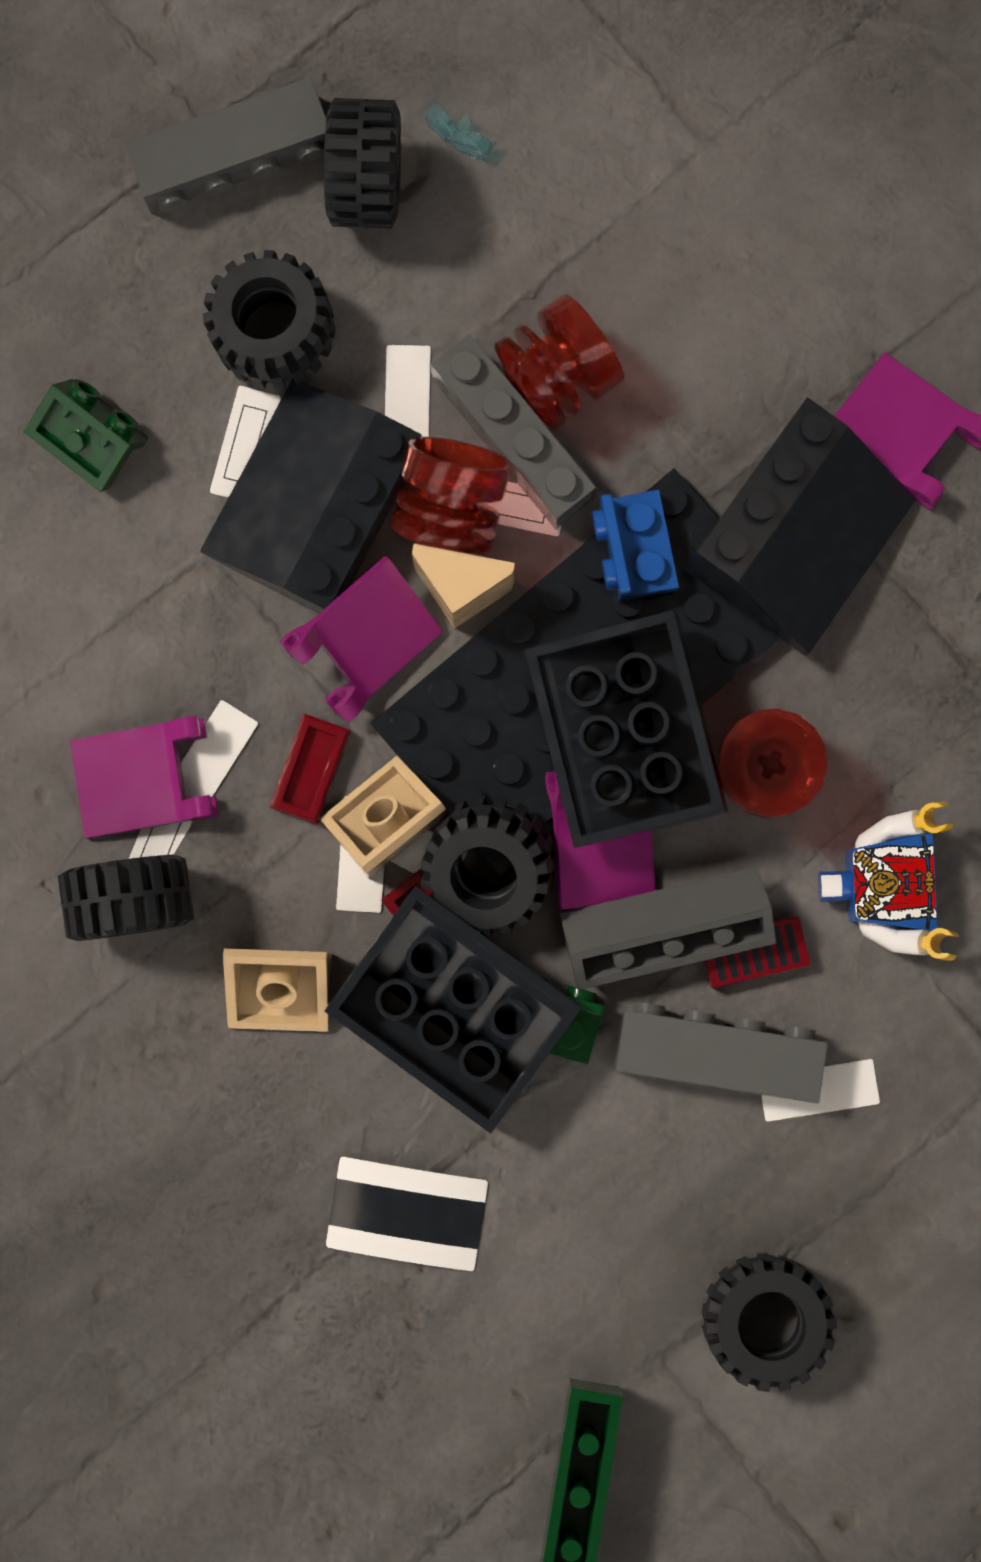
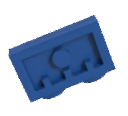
M659 490L612 498L611 494L602 495L599 502L600 510L592 511V518L597 541L606 540L610 559L602 560L607 590L616 589L619 602L677 591L679 585Z

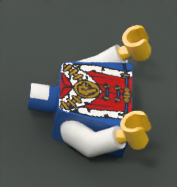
M932 802L926 804L921 811L912 810L887 816L858 835L855 848L845 853L846 871H819L818 895L820 902L847 901L849 922L859 923V929L863 936L891 952L913 955H927L929 953L932 957L945 961L956 959L957 955L942 953L940 949V943L944 937L952 936L959 938L957 932L938 928L933 844V833L947 832L953 828L954 823L939 826L934 821L936 809L950 805L947 802Z

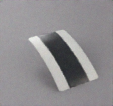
M341 1157L326 1246L328 1248L375 1257L473 1271L476 1263L488 1182L482 1179Z

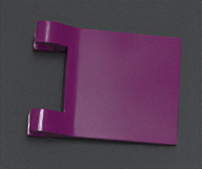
M886 352L882 354L834 415L848 425L911 496L930 511L942 498V492L946 487L935 478L923 472L952 435L957 432L972 447L978 450L981 448V415L962 407Z
M385 556L315 618L287 633L279 643L291 658L295 657L302 665L314 657L320 646L323 648L349 682L333 690L325 698V702L337 716L340 714L346 722H349L362 711L366 702L376 690L443 631L392 561Z
M189 716L161 724L70 740L84 838L90 839L174 823L220 817L217 797L204 795L186 799L178 742L208 738L205 718L198 719V716Z
M555 771L546 772V790L553 815L558 909L587 907L655 891L652 832L574 848Z

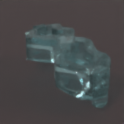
M436 100L423 116L429 128L444 142L451 144L457 151L467 154L474 159L485 160L497 143L494 140L490 141L477 132L467 130L473 121L468 115H464L457 125L447 112L438 106Z

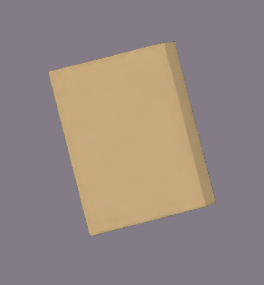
M419 544L413 545L412 556L415 571L454 629L513 590L515 563Z
M396 756L319 819L369 879L437 824L446 814V808L406 764Z
M224 948L223 965L228 1028L329 1031L330 1015L324 1012V1010L330 1003L332 953Z

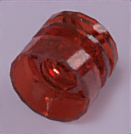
M568 294L561 295L537 312V320L543 334L542 338L526 325L521 324L515 328L518 344L507 336L495 342V351L504 368L506 378L537 416L553 430H556L565 423L566 418L562 407L575 416L581 412L582 405L575 389L577 386L591 398L598 400L622 383L625 377L622 366L602 331L584 308Z
M438 437L412 438L407 444L401 474L404 480L415 487L403 488L397 492L395 501L399 508L392 513L390 523L392 529L404 538L429 547L476 554L490 551L494 546L496 537L492 528L497 526L501 515L497 509L487 503L501 501L505 497L512 469L511 462L497 452L458 440Z
M778 708L755 711L739 720L724 738L718 759L721 784L729 800L746 814L763 819L787 817L808 805L822 788L828 768L825 744L815 727L800 715ZM772 753L777 754L781 757L778 765L785 769L784 774L774 773L770 779H765L761 776L763 767L757 763L759 757L768 759Z

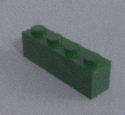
M573 1378L569 1380L540 1562H597L623 1401V1394L619 1386Z

